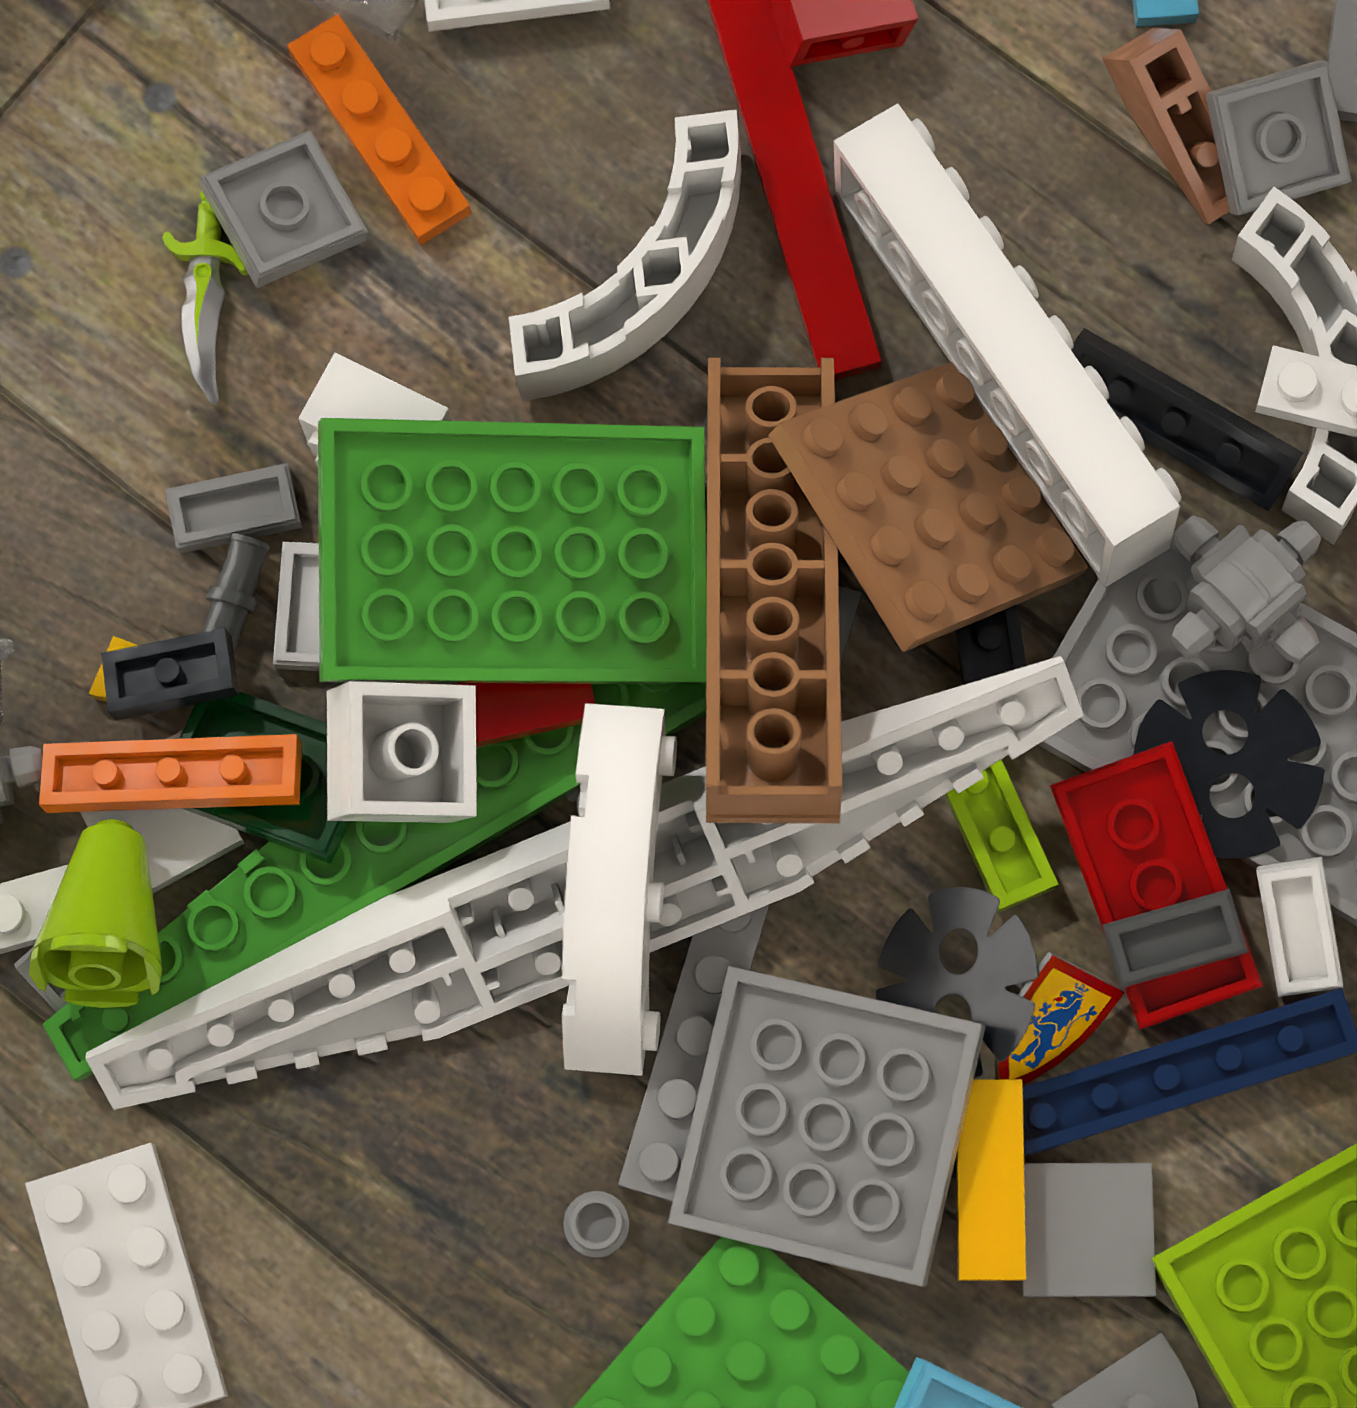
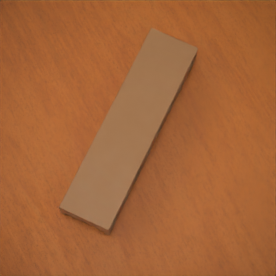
M708 358L706 823H840L842 744L838 547L768 436L781 421L835 403L834 358H821V368L720 367V358Z

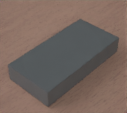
M1229 889L1102 925L1121 988L1248 952Z

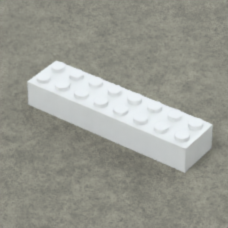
M897 103L834 140L835 195L946 357L954 364L958 372L964 374L971 381L975 391L974 396L990 421L1002 431L1012 453L1030 479L1037 485L1041 495L1100 581L1107 587L1170 549L1180 509L1178 504L1181 501L1180 492L1168 472L1163 468L1155 471L1142 452L1145 449V444L1134 423L1126 416L1119 419L1106 401L1109 399V392L1099 373L1090 365L1083 368L1071 351L1074 348L1073 340L1064 323L1056 315L1048 318L1036 301L1039 297L1038 290L1031 276L1021 265L1013 268L1001 251L1004 249L1003 240L996 226L987 216L979 219L967 202L970 198L967 187L958 172L952 167L944 169L933 154L935 152V144L925 125L918 118L910 121Z

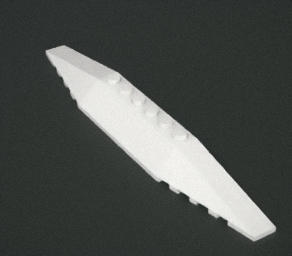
M1055 657L842 721V799L840 823H706V766L662 784L653 882H663L664 898L661 921L650 923L649 953L801 892L814 884L812 876L841 858L845 864L870 849L871 847L868 842L899 822H902L904 827L924 815L923 807L955 788L960 793L983 779L981 771L1007 755L1012 760L1084 716L1062 657ZM571 821L386 896L86 1052V1061L113 1110L196 1092L195 1085L227 1078L228 1084L258 1078L257 1071L295 1063L297 1069L319 1065V1057L357 1049L359 1056L388 1049L387 1042L419 1035H422L423 1041L441 1038L569 986L568 980H562V955Z

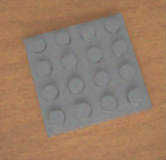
M728 966L668 1223L926 1287L985 1025Z

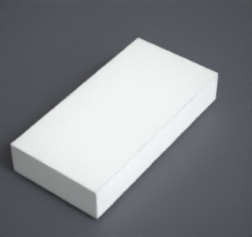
M1322 857L1257 866L1256 871L1278 997L1343 988L1344 981Z

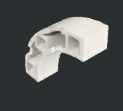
M737 109L675 118V156L667 199L655 225L648 229L634 250L617 266L618 272L585 296L581 292L556 305L535 312L509 317L515 377L522 401L554 396L585 386L615 372L642 355L663 338L690 310L717 268L733 229L739 202L741 180Z
M1273 186L1239 233L1232 261L1251 274L1282 308L1297 334L1304 353L1357 366V275L1354 270L1352 272L1349 270L1343 258L1329 242L1330 236L1324 228L1300 205ZM1313 427L1306 461L1290 487L1281 510L1297 521L1304 520L1308 522L1322 538L1334 545L1357 505V437Z
M585 703L576 768V783H580L579 816H571L563 927L562 980L569 981L567 1002L564 1004L562 1012L564 1069L642 1076L646 1050L657 1051L660 1012L649 1011L650 923L660 922L662 917L663 882H653L662 778L663 776H674L677 755V738L665 735L664 709Z

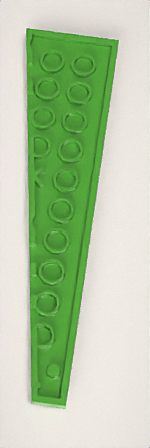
M706 683L591 684L596 704L664 709L666 736H672L706 716ZM582 724L476 747L477 816L453 823L350 821L331 864L273 842H268L259 851L255 849L237 864L239 866L210 891L206 889L187 905V910L158 933L163 973L159 991L151 997L150 988L139 992L138 1003L127 1007L97 1008L68 1003L42 1024L73 1080L79 1083L94 1074L86 1061V1052L364 907L426 880L578 791L580 783H576V768Z

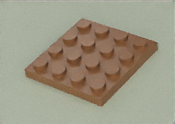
M952 362L781 421L768 435L902 652L1074 581L1088 569L1087 564L1041 495L1039 488L1030 479L1008 447L1006 437L990 421L975 398L973 384L964 374L958 372Z

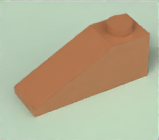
M1152 28L1103 57L1104 64L1129 114L1205 224H1210L1230 212L1205 93L1211 90L1182 30Z

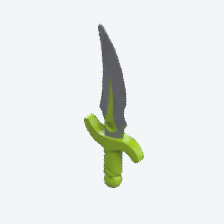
M200 190L201 201L198 206L196 240L187 243L179 242L174 239L170 232L163 233L162 238L165 246L173 256L189 262L188 272L182 279L187 290L186 300L182 305L181 312L184 347L193 377L208 401L216 404L219 397L216 384L215 345L220 310L225 296V290L219 278L220 263L231 264L243 276L248 275V272L234 247L220 241L221 224L204 193Z

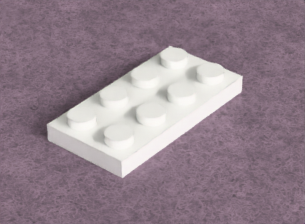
M148 1143L25 1183L88 1407L195 1408L228 1397L155 1145Z

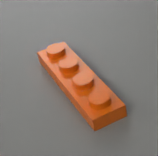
M339 14L287 44L289 55L420 246L472 214L470 204Z
M297 734L43 744L39 805L46 813L300 804L302 742Z

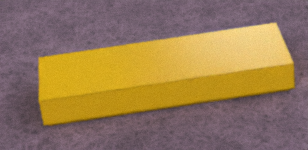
M973 1079L956 1154L958 1281L1026 1280L1022 1079Z

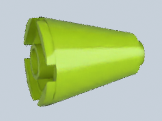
M106 819L86 828L81 833L31 951L28 975L34 984L44 992H47L48 982L65 989L63 1001L75 1005L97 1008L127 1007L138 1003L139 992L150 988L152 997L159 991L163 969L145 839L129 823L117 819Z

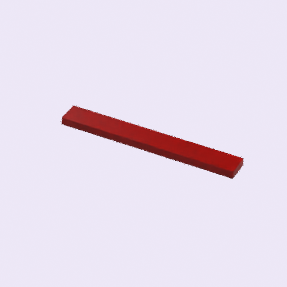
M706 0L816 368H821V358H834V380L881 368V358L793 68L788 65L769 0Z

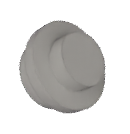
M602 1191L584 1193L573 1200L566 1210L563 1224L565 1236L570 1245L584 1256L601 1258L611 1255L623 1245L629 1232L627 1211L624 1205L609 1193Z

